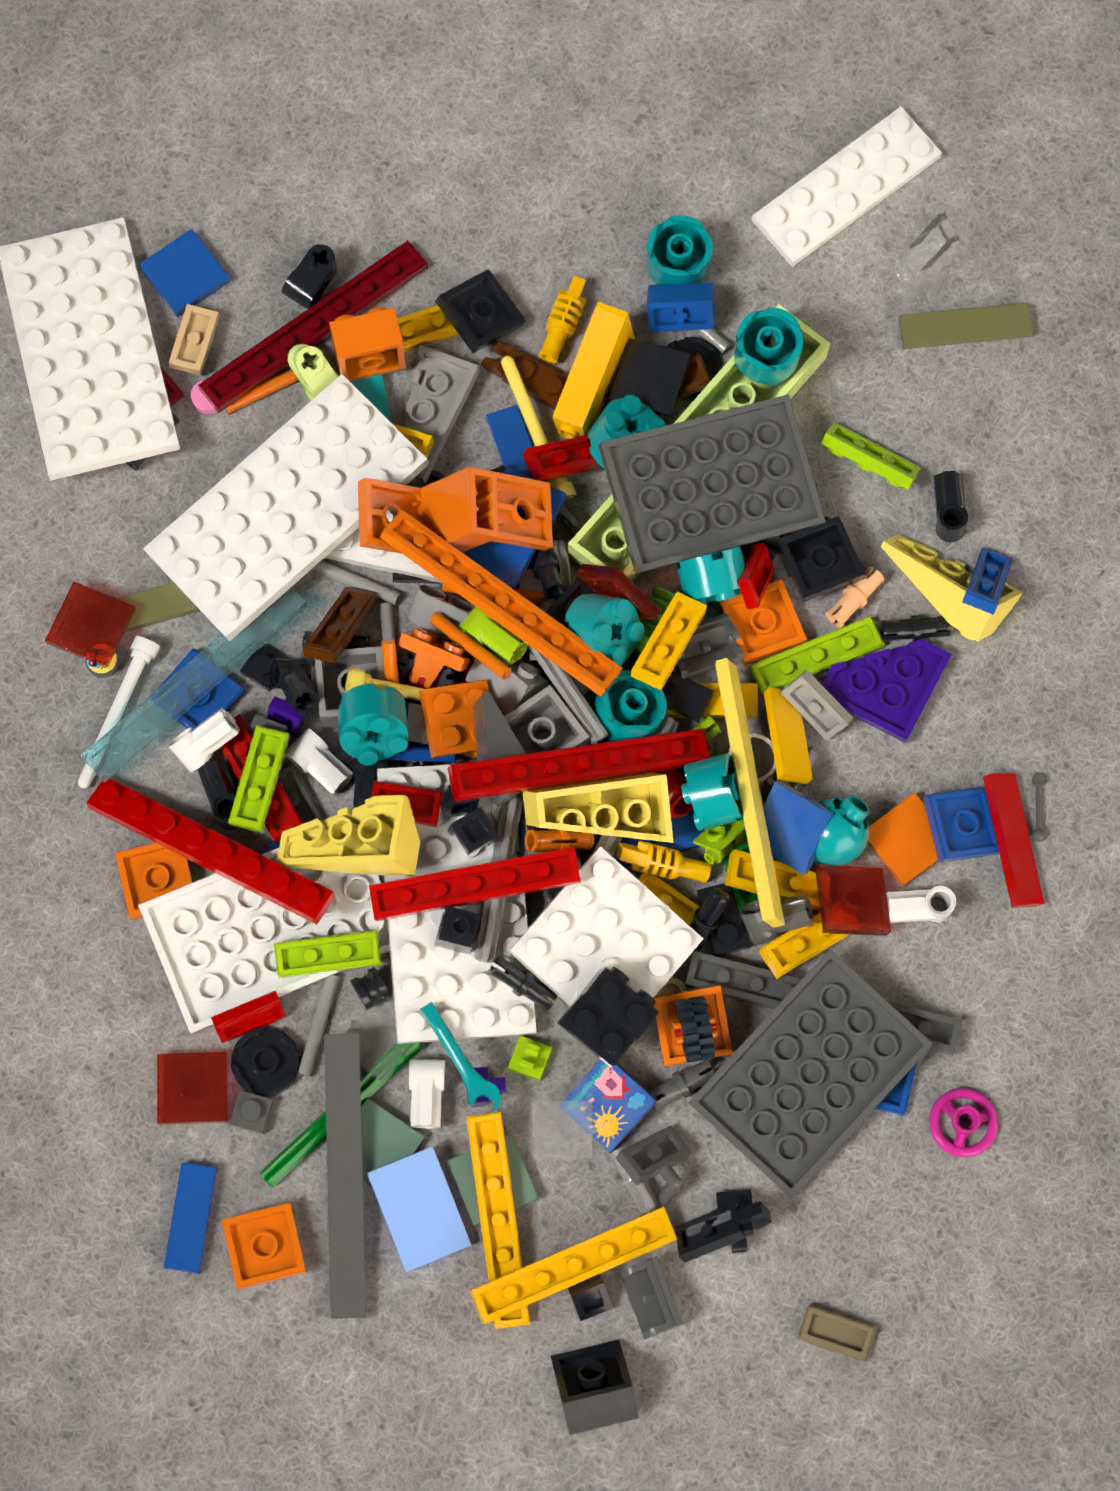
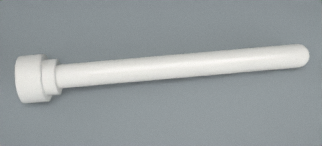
M135 636L130 647L132 650L130 655L133 658L78 779V785L83 789L89 788L92 784L145 664H149L151 659L155 660L160 646L149 639Z

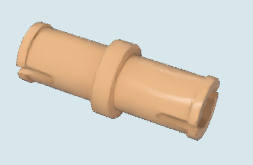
M871 566L867 567L864 579L855 582L852 586L848 585L843 590V596L825 614L826 618L833 625L838 621L836 627L842 628L844 623L857 609L864 608L867 604V598L884 582L883 575L877 569L872 574L874 568Z

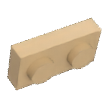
M187 304L168 362L170 368L199 376L202 375L220 318L219 312Z

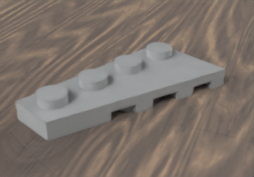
M420 344L418 364L416 370L414 369L412 379V392L405 411L407 415L404 427L433 436L434 444L427 457L429 465L414 478V480L426 484L480 373L479 365Z

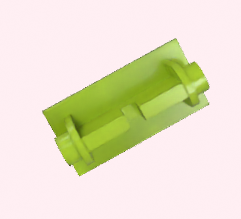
M744 819L706 829L693 840L694 844L705 848L704 858L709 864L722 862L723 858L734 850L732 842L735 845H739L747 838Z

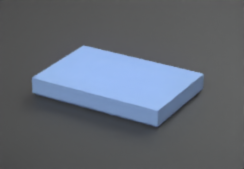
M433 1147L366 1173L405 1272L472 1246Z

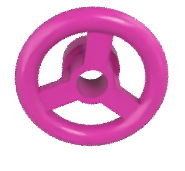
M956 1088L945 1092L935 1101L929 1115V1128L933 1139L944 1151L957 1157H972L987 1150L995 1140L998 1132V1116L993 1104L986 1096L973 1089ZM959 1098L970 1099L977 1102L984 1111L978 1112L974 1107L967 1105L957 1109L951 1101ZM942 1111L951 1118L952 1126L956 1130L953 1144L941 1132L939 1119ZM960 1116H966L967 1118H969V1127H963L960 1125ZM988 1122L987 1132L983 1139L975 1145L964 1147L966 1136L975 1132L981 1123Z

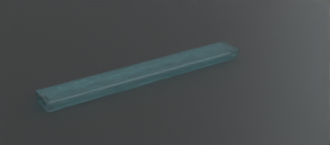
M291 587L230 642L223 634L219 635L80 755L82 760L105 783L308 607L306 601Z

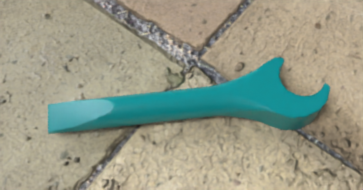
M430 1002L420 1008L461 1074L467 1092L468 1105L472 1106L476 1098L484 1096L490 1099L493 1104L492 1113L496 1112L501 1103V1095L498 1088L484 1079L473 1068L434 1004Z

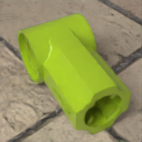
M476 606L459 625V628L480 645L485 644L511 665L519 661L526 652L527 643Z

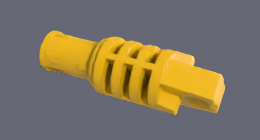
M574 275L568 291L559 290L546 322L548 333L538 354V357L545 362L556 364L565 341L572 337L587 301V299L580 297L586 282L583 278Z
M639 841L637 846L619 842L615 854L618 860L632 864L631 870L671 880L680 876L706 883L711 872V864L707 861L683 857V853L680 850Z

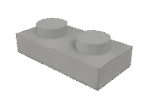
M807 669L785 685L780 692L826 741L849 725L853 719Z

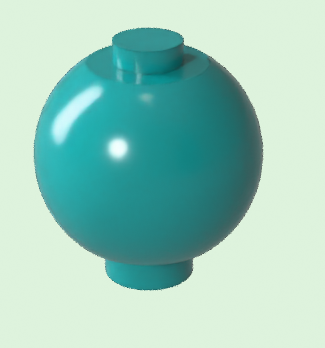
M849 794L845 800L833 797L819 801V804L834 812L835 815L826 826L819 840L814 863L840 866L854 861L861 855L868 843L869 825L866 816L870 813L869 807L862 799L853 794Z

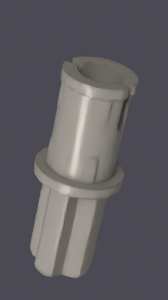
M629 1144L611 1152L609 1156L612 1158L624 1181L621 1185L623 1187L627 1186L640 1213L646 1214L655 1210L659 1206V1202L647 1180L636 1186L616 1160L618 1153L629 1147Z

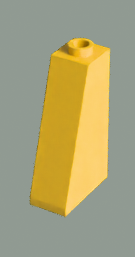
M601 302L597 303L552 416L556 430H558L561 436L570 439L587 435L592 425L598 419L610 395L609 391L612 390L628 339H635L628 312Z

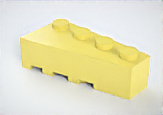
M651 772L523 791L526 825L674 843L666 774Z

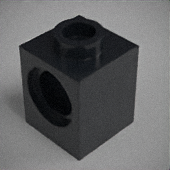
M446 906L442 912L434 946L468 954L473 947L480 914Z

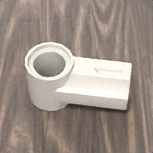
M221 708L194 729L189 727L170 742L168 747L187 770L193 772L205 764L212 757L215 750L235 737L240 729L232 715Z
M308 728L286 750L285 755L300 771L305 774L308 772L334 797L348 785L353 778V773L328 751L329 747Z
M936 886L929 890L886 893L885 907L888 923L929 920L932 922H942L951 915L956 906L955 894L946 886ZM934 897L943 899L946 902L947 910L942 912L936 911L931 906L930 900Z
M410 1059L409 1090H412L410 1106L411 1128H441L442 1091L445 1088V1060Z

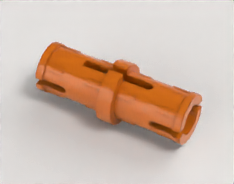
M556 829L528 830L524 840L528 851L559 850L570 847L590 850L594 845V834Z

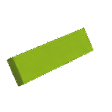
M869 616L749 665L748 669L754 682L758 683V690L763 698V693L769 687L783 689L785 685L806 669L815 677L829 671L833 664L856 660L864 655L883 649L885 644L872 616Z

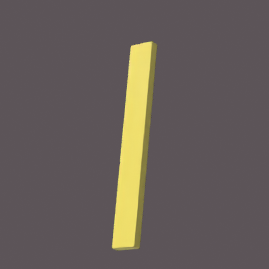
M728 658L717 660L715 666L762 920L775 928L785 925L738 669Z

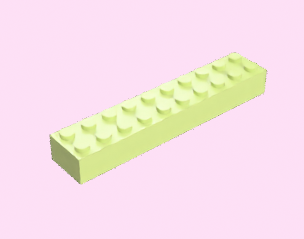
M778 304V305L776 306V308H780V309H783V310L789 312V311L786 310L784 307H782L780 304ZM795 317L802 332L803 347L799 364L790 377L776 386L756 383L744 376L739 368L736 367L733 355L674 423L789 394L791 399L827 358L830 343ZM611 494L568 543V557L619 597L638 574L634 572L613 495Z

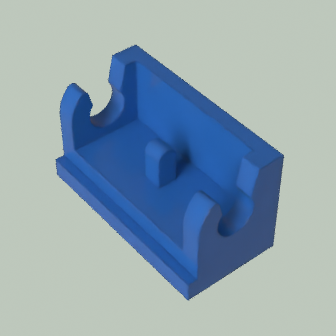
M714 282L682 285H648L646 306L649 332L714 329Z

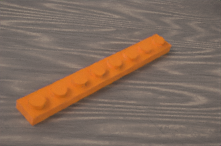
M401 510L383 529L380 536L381 539L600 697L619 676L623 669L600 651H593L575 633L404 510Z

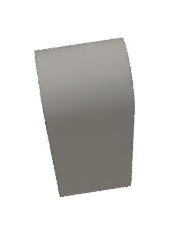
M421 584L418 586L408 619L418 626L450 639L430 623L432 615L439 612L459 628L461 622L475 606L453 594L442 592L437 587Z

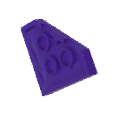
M920 639L909 642L905 646L864 655L860 659L833 664L821 685L851 716L906 743L952 654Z

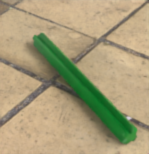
M421 1042L396 1044L360 1078L361 1105L422 1049L423 1045ZM326 1111L260 1171L261 1178L269 1186L275 1187L326 1139Z

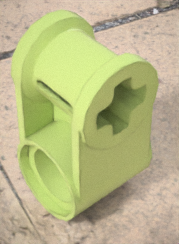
M297 344L290 349L287 356L288 364L302 384V388L310 400H313L339 377L318 348L306 344ZM304 353L311 355L307 359L309 363L308 366L301 364L305 360L303 357Z

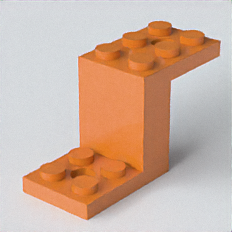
M467 467L422 488L366 477L358 481L360 547L402 554L380 538L383 529L390 523L386 516L388 509L394 517L401 510H404L462 553L490 541L543 551L553 548L551 489L549 482L474 467ZM517 504L524 510V519L517 512Z

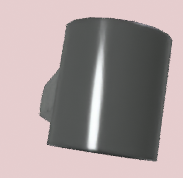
M802 894L781 900L785 925L775 928L762 920L759 900L744 905L740 910V914L751 943L764 944L774 940L782 932L813 925L814 917L809 898Z

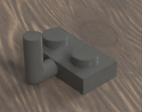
M670 1125L621 1150L616 1160L636 1186L660 1174L666 1184L656 1198L659 1206L666 1207L682 1185L681 1178L672 1167L687 1160L692 1151Z

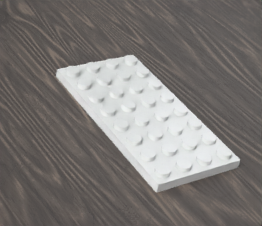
M124 217L0 246L1 269L50 481L180 450Z
M341 374L155 537L143 550L230 642L359 527V480L366 477L407 485L429 465V462Z
M450 765L377 769V781L442 791L443 795L444 792H449L448 785H450L447 768ZM488 797L479 798V807L481 806L497 832L501 805L496 807L493 800ZM440 803L437 827L416 824L420 847L415 875L384 876L385 882L491 863L495 842L489 846L485 845L468 856L455 835L450 836L447 831L453 822L465 815L443 818ZM519 827L513 858H516V851H520ZM525 894L506 897L495 959L501 955L523 971L527 970V968L508 951L528 929ZM484 901L454 907L480 914L473 947L468 954L434 946L444 909L388 919L397 1044L440 1041L420 1008L430 1002L434 1004L455 1040L533 1035L537 1033L534 1002L523 995L518 997L512 992L513 989L488 974L491 965L504 972L505 970L494 962L483 963L474 958Z
M279 848L262 855L277 862ZM288 868L334 891L335 899L318 925L218 874H213L138 905L190 1034L212 1026L211 1017L263 995L276 991L278 997H281L325 979L330 975L344 971L278 978L274 943L377 930L380 955L390 952L388 919L374 920L369 885L385 883L384 875Z

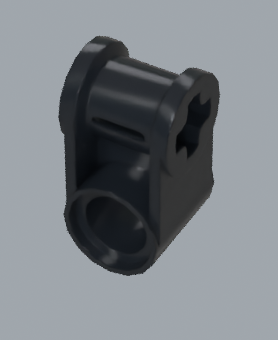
M324 244L312 246L297 268L288 276L283 285L282 294L306 309L319 302L325 289L337 272L333 250Z

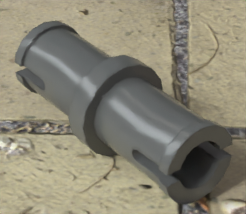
M708 1059L682 1073L676 1071L672 1074L673 1078L648 1090L654 1097L664 1094L654 1105L655 1110H660V1108L682 1096L686 1099L691 1096V1091L707 1083L715 1074L714 1069L701 1076L699 1073L711 1067Z

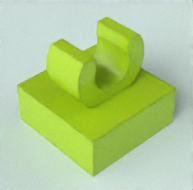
M519 1036L508 1065V1070L541 1081L552 1047Z

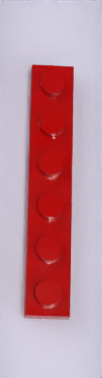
M575 847L369 885L374 920L381 921L445 909L446 906L456 907L581 883L576 849Z

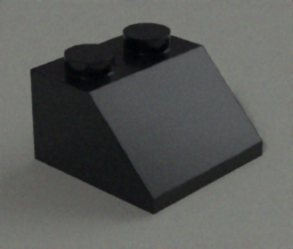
M620 1340L551 1356L569 1435L639 1419L634 1389Z

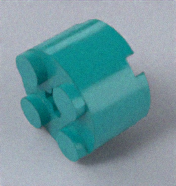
M675 215L669 217L668 220L661 224L658 223L651 230L647 243L646 266L650 279L659 285H682L703 282L710 270L713 241L700 221L689 216Z
M770 307L767 310H755L741 321L735 341L734 363L744 376L756 383L776 386L794 373L799 364L803 347V336L797 319L783 309Z
M626 395L624 398L610 402L588 432V438H590L591 443L590 453L595 461L604 468L598 444L663 427L666 424L651 408L642 403L637 396Z
M740 546L676 563L683 594L694 600L706 604L710 601H721L741 594L737 580L744 572L745 562Z
M597 593L580 595L572 602L565 617V622L569 623L568 629L583 639L593 651H600L619 666H622L629 658L637 642L643 638L645 632L643 623L639 622L638 613L634 605L627 599Z
M631 670L621 671L601 697L597 694L590 704V707L608 733V737L600 743L651 736L662 722L667 711L664 692L631 677Z
M363 684L350 689L343 695L341 704L338 707L340 745L346 753L357 758L358 762L363 765H373L378 760L390 758L406 750L408 747L406 702L400 692L389 686H386V690L375 688V684Z
M729 753L691 762L684 766L687 783L681 786L682 794L686 804L692 803L694 822L699 831L744 819L732 755L729 756Z

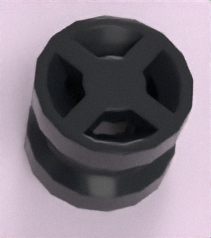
M375 967L370 968L367 971V975L362 978L355 977L350 980L366 1010L372 1008L377 1000H386L391 997Z

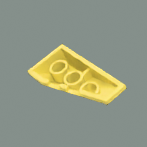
M900 534L882 542L881 548L951 626L960 630V634L969 640H976L978 642L993 634L1023 593L1005 582L994 615L962 603L972 573L964 569L965 562L958 559L955 562L946 559L940 560L937 558L938 553L935 549Z
M406 795L374 796L366 799L365 804L358 807L340 809L337 811V815L321 821L314 819L283 831L277 863L288 868L384 876L415 875L420 839L409 799Z

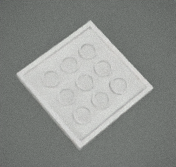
M600 846L579 869L581 883L564 886L508 951L569 1006H571L599 969L604 967L609 970L612 967H616L630 979L627 985L636 993L642 989L654 998L703 940L697 932Z

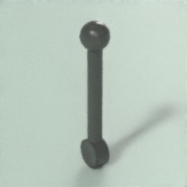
M1036 773L1032 778V783L1036 786V830L1033 832V839L1041 842L1046 838V833L1043 830V786L1046 783V776L1043 773Z

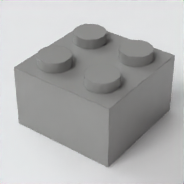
M382 646L345 649L335 664L315 659L317 692L320 695L318 703L319 718L322 728L338 727V707L341 704V698L345 694V685L350 667L364 669L365 673L371 674V678L385 681Z
M551 685L504 716L526 754L591 745L589 735Z

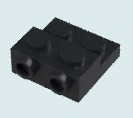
M826 516V523L781 535L780 539L777 540L776 548L788 577H792L803 602L865 578L864 569L839 516L832 519Z
M606 967L600 968L557 1022V1024L610 1068L616 1065L631 1044L640 1038L659 1013L653 1007L656 1004V1000L642 989L637 993L627 985L630 979L616 967H612L611 970Z

